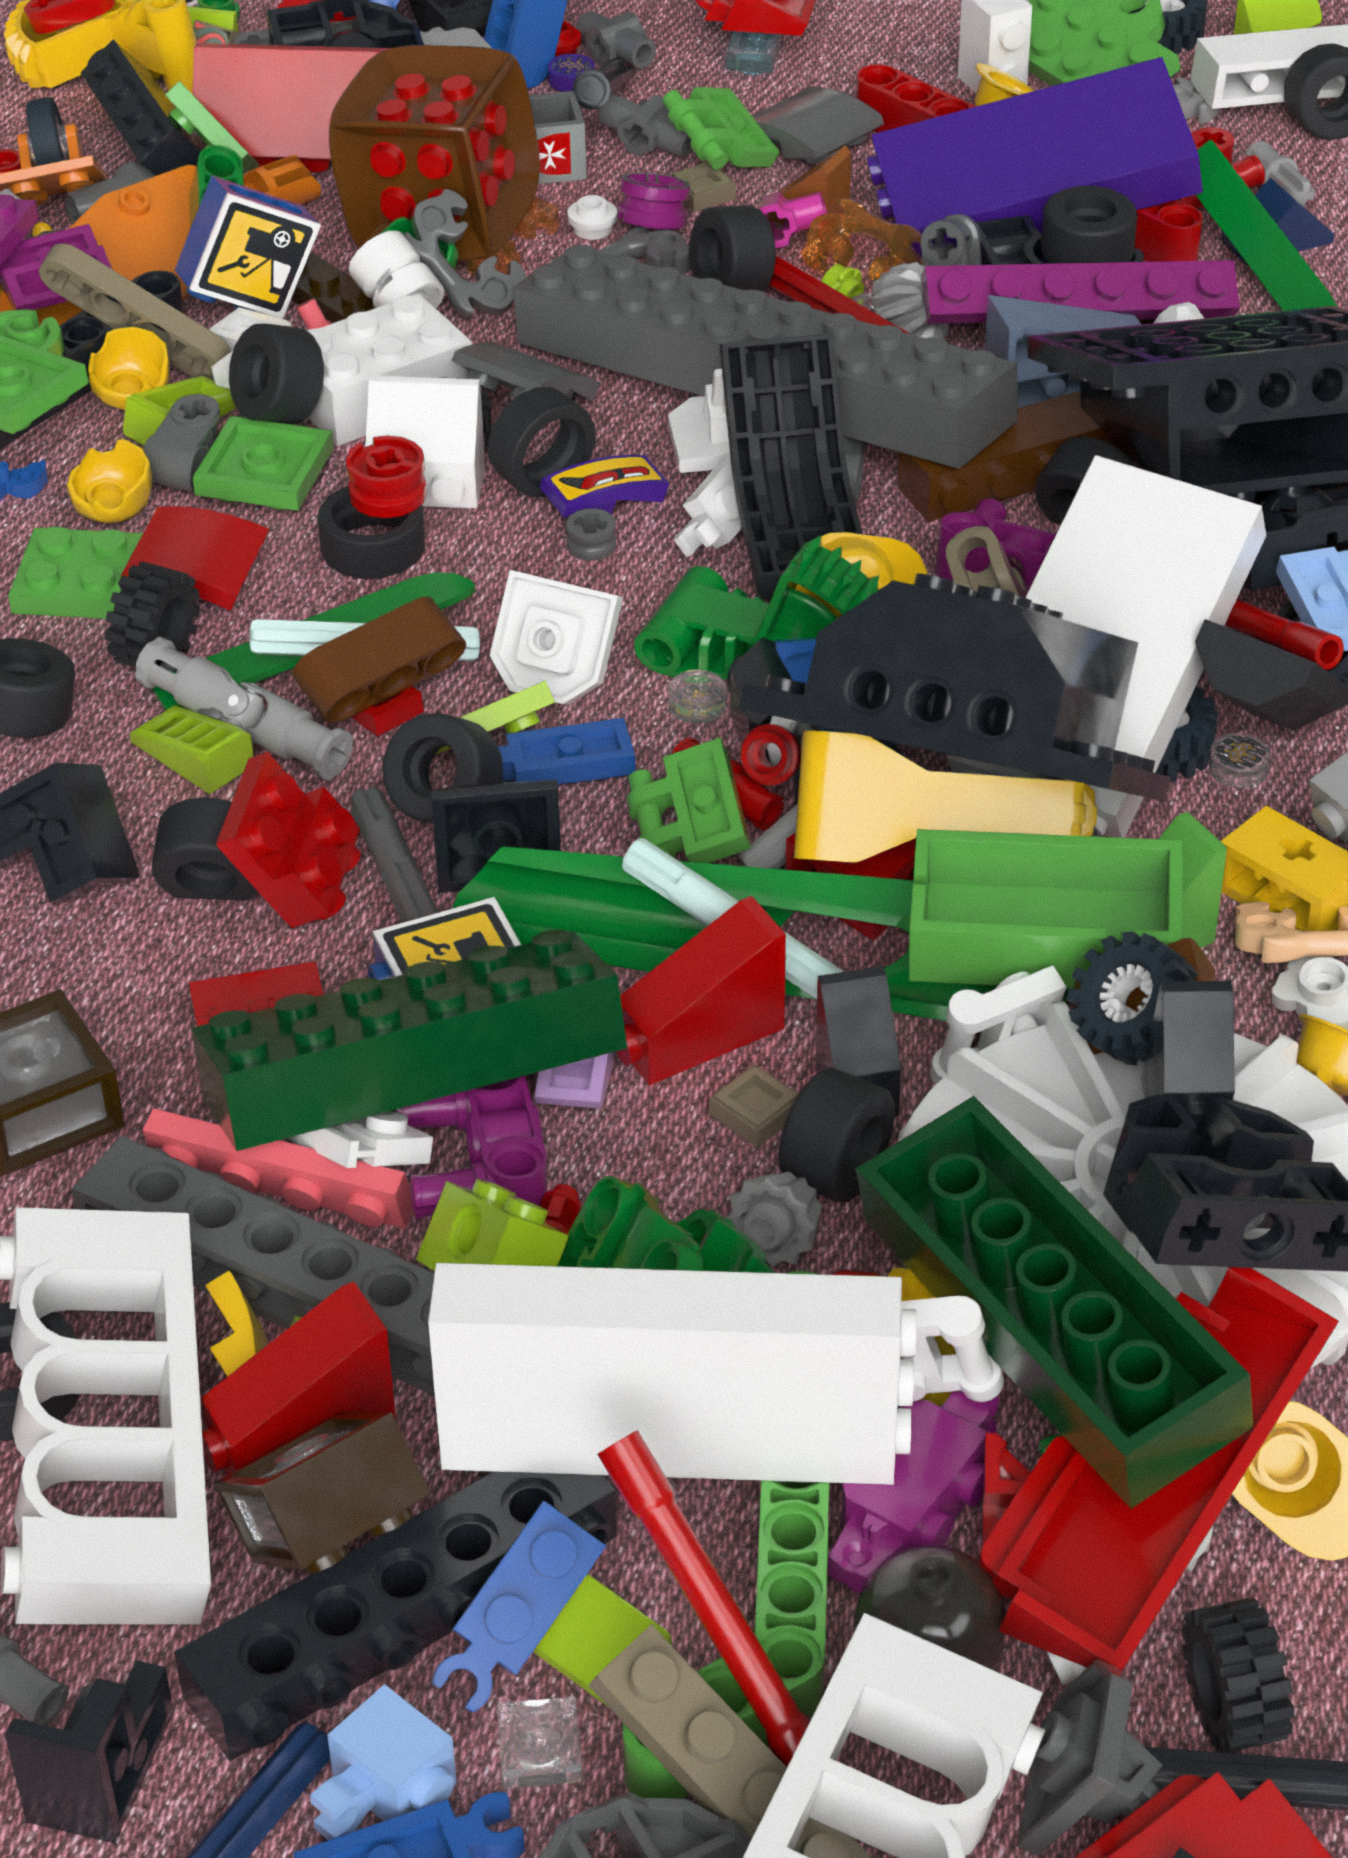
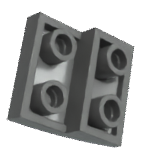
M809 87L752 116L774 145L780 144L783 158L804 159L805 164L808 165L820 163L833 154V150L844 145L847 147L854 146L866 141V133L884 125L882 115L869 105L848 94L823 87Z
M485 342L465 346L456 350L451 360L469 371L466 379H480L481 388L491 392H496L499 384L511 388L512 391L509 397L512 399L536 387H554L571 399L575 395L593 402L600 382L590 377L498 343Z

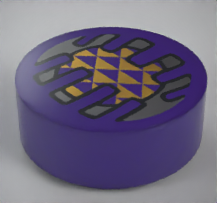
M566 54L555 57L548 64L549 84L560 92L573 91V83L576 77L583 71L595 70V64L589 57L579 54Z

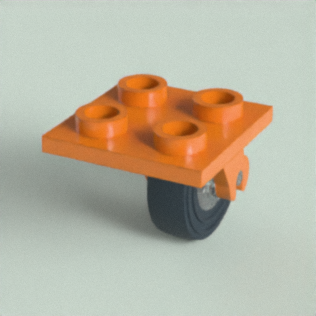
M44 97L27 102L26 116L29 131L17 135L21 169L0 173L1 191L7 188L22 200H35L36 206L49 202V195L71 192L107 180L106 173L92 155L83 157L77 126H75V123L63 124L58 107L52 97Z

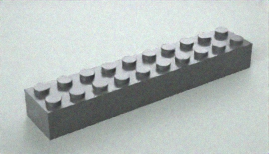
M576 245L567 248L562 255L547 265L535 269L533 274L513 286L519 344L701 396H705V385L713 383L714 370L721 368L719 349L721 343L833 333L843 436L960 469L1018 422L1017 362L998 358L990 351L964 349L949 345L946 340L941 338H923L902 332L901 329L895 326H877L858 321L850 314H832L813 309L804 302H786L768 297L759 290H741L723 285L717 279H699L681 274L675 268H658L639 263L630 256L616 257L597 252L588 245Z

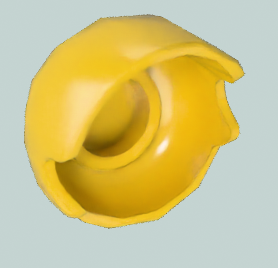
M136 326L113 329L106 333L101 349L97 353L92 352L90 355L88 374L91 390L110 407L125 410L127 396L165 386L169 382L170 370L167 345L153 331Z
M125 439L117 440L111 451L99 452L94 448H90L80 465L71 470L66 486L68 496L74 508L82 517L102 523H119L139 514L147 506L153 481L150 461L143 448Z

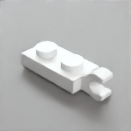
M730 451L682 505L692 519L675 536L674 541L686 557L691 556L701 544H704L706 548L713 545L717 549L731 542L742 528L731 469Z

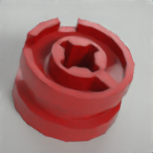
M398 436L373 437L372 445L363 448V444L359 442L349 450L346 457L347 473L350 479L348 483L351 504L359 512L371 517H399L415 511L424 503L427 496L424 476L425 458L422 448L414 441Z

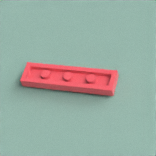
M155 1108L152 1109L142 1130L149 1147H157L166 1152L170 1157L201 1171L214 1172L227 1182L251 1193L260 1191L283 1197L288 1203L300 1209L314 1211L322 1207L345 1213L352 1220L365 1226L379 1227L384 1223L406 1229L413 1213L411 1191L406 1174L403 1171L383 1166L373 1167L360 1160H357L356 1168H346L318 1154L313 1148L281 1140L236 1151L220 1125Z

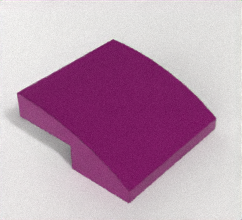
M89 224L20 241L0 266V283L14 310H35L68 301L48 288L39 275V268L50 248L55 244L72 245L112 269L103 245L98 246Z

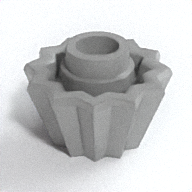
M790 1171L780 1174L774 1173L744 1180L742 1191L730 1194L732 1210L726 1218L730 1219L736 1229L744 1233L761 1248L766 1255L765 1260L772 1267H776L782 1261L796 1265L801 1252L811 1251L813 1248L822 1204L816 1199L817 1189L808 1186L805 1177L796 1178Z

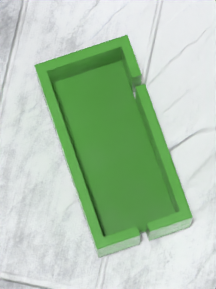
M917 829L909 932V981L999 985L1003 980L1015 973L1026 971L1031 975L1054 966L1067 986L1066 988L1075 989L1076 980L1072 978L1076 966L1087 972L1092 963L1083 956L1091 948L1100 954L1106 952L1101 940L1111 935L1122 942V932L1133 931L1140 937H1142L1143 933L1154 936L1165 945L1182 939L1183 840Z

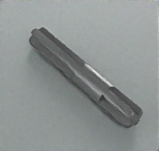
M375 786L367 790L358 788L351 796L354 801L351 805V811L360 827L366 845L401 922L404 923L439 913L383 792Z

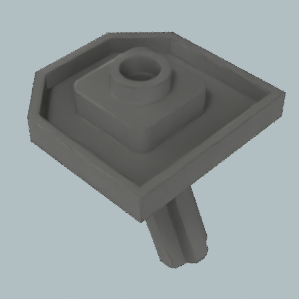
M1096 1659L1058 1695L1050 1713L1040 1725L1041 1728L1045 1729V1733L1030 1768L1017 1847L1038 1856L1085 1814L1108 1824L1119 1813L1125 1818L1161 1791L1152 1781V1778L1163 1765L1126 1730L1133 1683L1117 1667Z

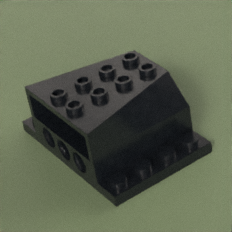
M1327 306L1027 336L1028 358L1047 365L1048 372L1068 373L1069 380L1080 381L1081 409L1143 470L1244 501L1254 500L1256 498V491L1273 490V493L1276 495L1291 496L1307 492L1309 485L1348 481L1347 309Z
M916 573L914 585L891 581L818 632L807 684L768 675L766 687L744 683L739 704L740 709L1166 802L1171 777L1153 773L1155 760L1115 750L1139 642L1063 620L1062 612L1050 610L1047 606L1032 603L1033 600L1016 596V593L978 585L976 592L972 591L970 587L954 584L955 581L921 573Z

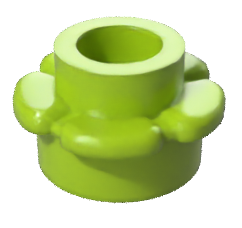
M836 264L826 272L821 282L857 303L860 302L863 296L864 284L861 282L862 274L857 268H846L841 264Z

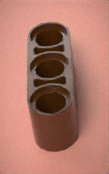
M430 596L421 597L311 650L295 665L292 677L323 719L329 724L338 723L449 668L464 653L466 641Z

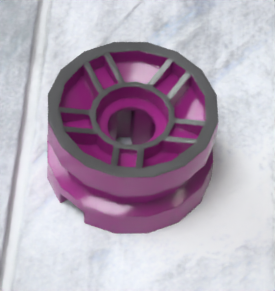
M636 172L622 175L621 191L625 193L624 201L619 202L617 216L618 218H623L624 215L623 222L656 229H676L686 226L687 210L683 208V201L689 199V182L677 177L655 173Z

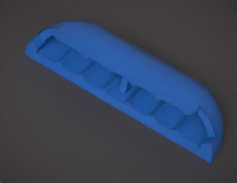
M568 0L492 1L484 40L493 49L508 52L516 57L523 71L527 88L539 85L548 76V64L555 58Z

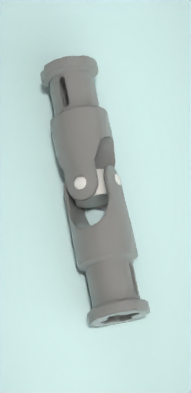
M157 637L155 640L147 643L140 652L136 662L135 675L140 685L147 688L157 686L174 695L177 704L196 713L220 719L223 722L243 729L251 735L252 743L283 759L297 758L312 766L316 776L323 780H331L334 776L339 775L347 765L352 754L353 736L350 732L342 728L330 730L313 721V716L309 711L253 683L240 682L239 685L225 668L203 657L191 658L177 651L173 642L164 637ZM157 660L162 661L160 666L156 665ZM262 698L268 701L267 712H265L264 701Z

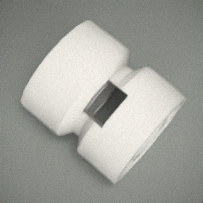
M387 231L367 241L351 259L348 268L351 277L363 293L373 299L375 308L389 304L401 296L419 293L437 309L445 293L443 285L427 265L422 262L420 263L419 254L405 235L399 231Z

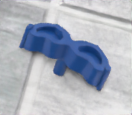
M41 460L40 463L33 462L25 468L13 469L9 471L7 462H0V501L7 494L18 498H32L48 482L45 460Z

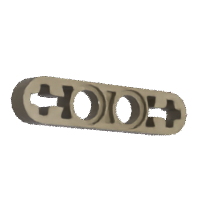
M61 243L52 246L39 268L40 278L48 288L110 327L117 329L136 326L153 331L166 343L169 363L192 377L203 375L214 381L211 366L231 353L230 347L217 334L72 245ZM106 295H109V296L115 298V299H116L117 301H119L120 303H117V302H115V301L109 299ZM151 323H154V324L160 326V327L163 328L165 331H162V330L156 328V327L153 326Z

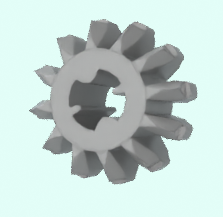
M918 262L908 265L903 263L890 268V271L880 274V278L873 281L875 296L872 297L871 303L875 307L876 314L915 336L942 339L948 335V323H926L922 273L925 266H921Z

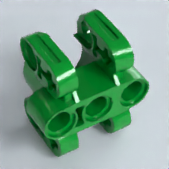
M611 1175L599 1180L590 1191L567 1234L569 1237L557 1267L775 1273L765 1263L766 1255L761 1248L744 1233L736 1229L730 1219L719 1215L715 1210H695L684 1219L674 1223L659 1209L658 1203L660 1199L652 1196L641 1183L635 1182L633 1184ZM707 1233L706 1239H705L704 1243L702 1244V1246H701V1248H700V1245H701V1243H702V1241H703V1238H704L705 1234Z

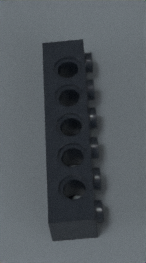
M492 1472L412 1517L398 1528L382 1534L355 1549L333 1566L307 1576L174 1651L182 1697L229 1762L252 1748L265 1747L278 1739L288 1727L319 1709H328L338 1705L355 1688L386 1670H396L403 1667L419 1651L452 1633V1628L543 1501L606 1545L617 1536L615 1489L603 1475Z

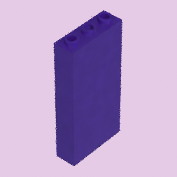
M1163 57L872 134L875 155L866 157L873 187L883 184V188L876 190L882 219L891 217L893 219L892 222L885 223L892 253L902 251L907 265L918 262L923 266L920 243L921 235L925 228L932 222L942 220L946 216L956 213L965 214L975 222L1029 215L1039 233L1042 234L1043 208L1052 195L1063 189L1075 186H1099L1113 189L1127 196L1134 203L1136 210L1203 193L1199 154ZM945 233V243L950 242L954 244V247H957L956 238H950Z

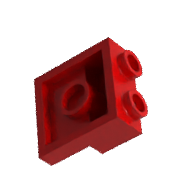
M268 751L248 759L215 845L291 929L317 919L326 920L343 907L346 901V894L340 889L344 874L352 870L361 857L360 850L355 846L360 827L356 824L352 815L336 801L325 787L304 793L298 787L294 778L283 770Z

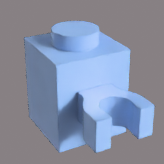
M384 1684L327 1734L333 1777L326 1780L310 1794L311 1804L322 1812L313 1820L314 1828L327 1840H331L354 1832L370 1810L383 1821L448 1799L454 1785L457 1783L453 1738Z

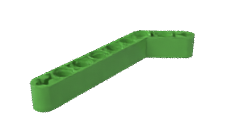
M793 1271V1272H788V1273H786V1274H816V1273L808 1272V1271ZM761 1480L755 1635L799 1710L811 1720L824 1695L829 1483ZM722 1657L696 1671L757 1737L770 1748L763 1726ZM785 1676H792V1677H797V1678H790V1679H788V1678H783V1677H785ZM623 1723L624 1782L629 1792L642 1798L683 1799L689 1796L690 1793Z

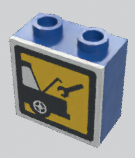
M212 175L174 271L187 285L186 291L200 300L215 303L217 299L233 303L236 309L241 307L283 319L321 224L302 205Z
M495 897L373 931L376 963L367 966L368 978L383 980L403 975L408 967L421 962L434 961L446 964L466 959L470 952L485 946L496 945L510 948L521 944Z

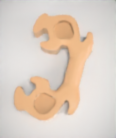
M1251 902L1236 907L1235 945L1240 950L1262 954V962L1264 963L1289 962L1303 957L1348 956V907L1341 906L1339 908L1336 931L1296 930V914L1293 910L1284 908L1281 913L1269 912L1270 904L1267 902Z

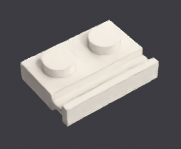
M390 1111L287 1138L301 1146L315 1149L318 1154L346 1168H356L357 1159L373 1167L430 1163L433 1144L432 1136L407 1125V1116Z

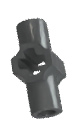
M594 11L582 14L577 22L576 28L581 32V40L586 42V49L591 53L594 63L601 67L615 59H624L625 62L641 69L650 65L655 58V43L646 37V30L641 26L638 16L631 12H625L609 19Z
M611 93L608 102L599 109V123L618 130L617 137L622 140L626 151L641 157L645 152L653 151L658 147L685 159L692 151L690 145L692 140L685 131H678L669 120V110L663 104V98L653 95L649 100H642L639 104H636Z

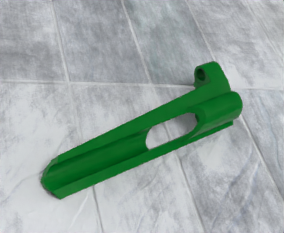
M504 846L488 860L475 877L457 894L454 905L451 908L495 897L521 945L532 942L533 936L544 931H574L607 965L647 972L653 970L707 927L624 871L622 867L624 856ZM679 861L738 901L753 896L779 927L795 911L900 927L907 933L910 932L914 880ZM909 947L906 953L895 963L884 968L887 976L892 1012L947 1021L946 1012L949 1001L958 991L966 989L975 990L983 995L995 990L998 986L909 981ZM785 978V995L816 999ZM1066 988L1062 998L1064 1002L1068 996V988Z

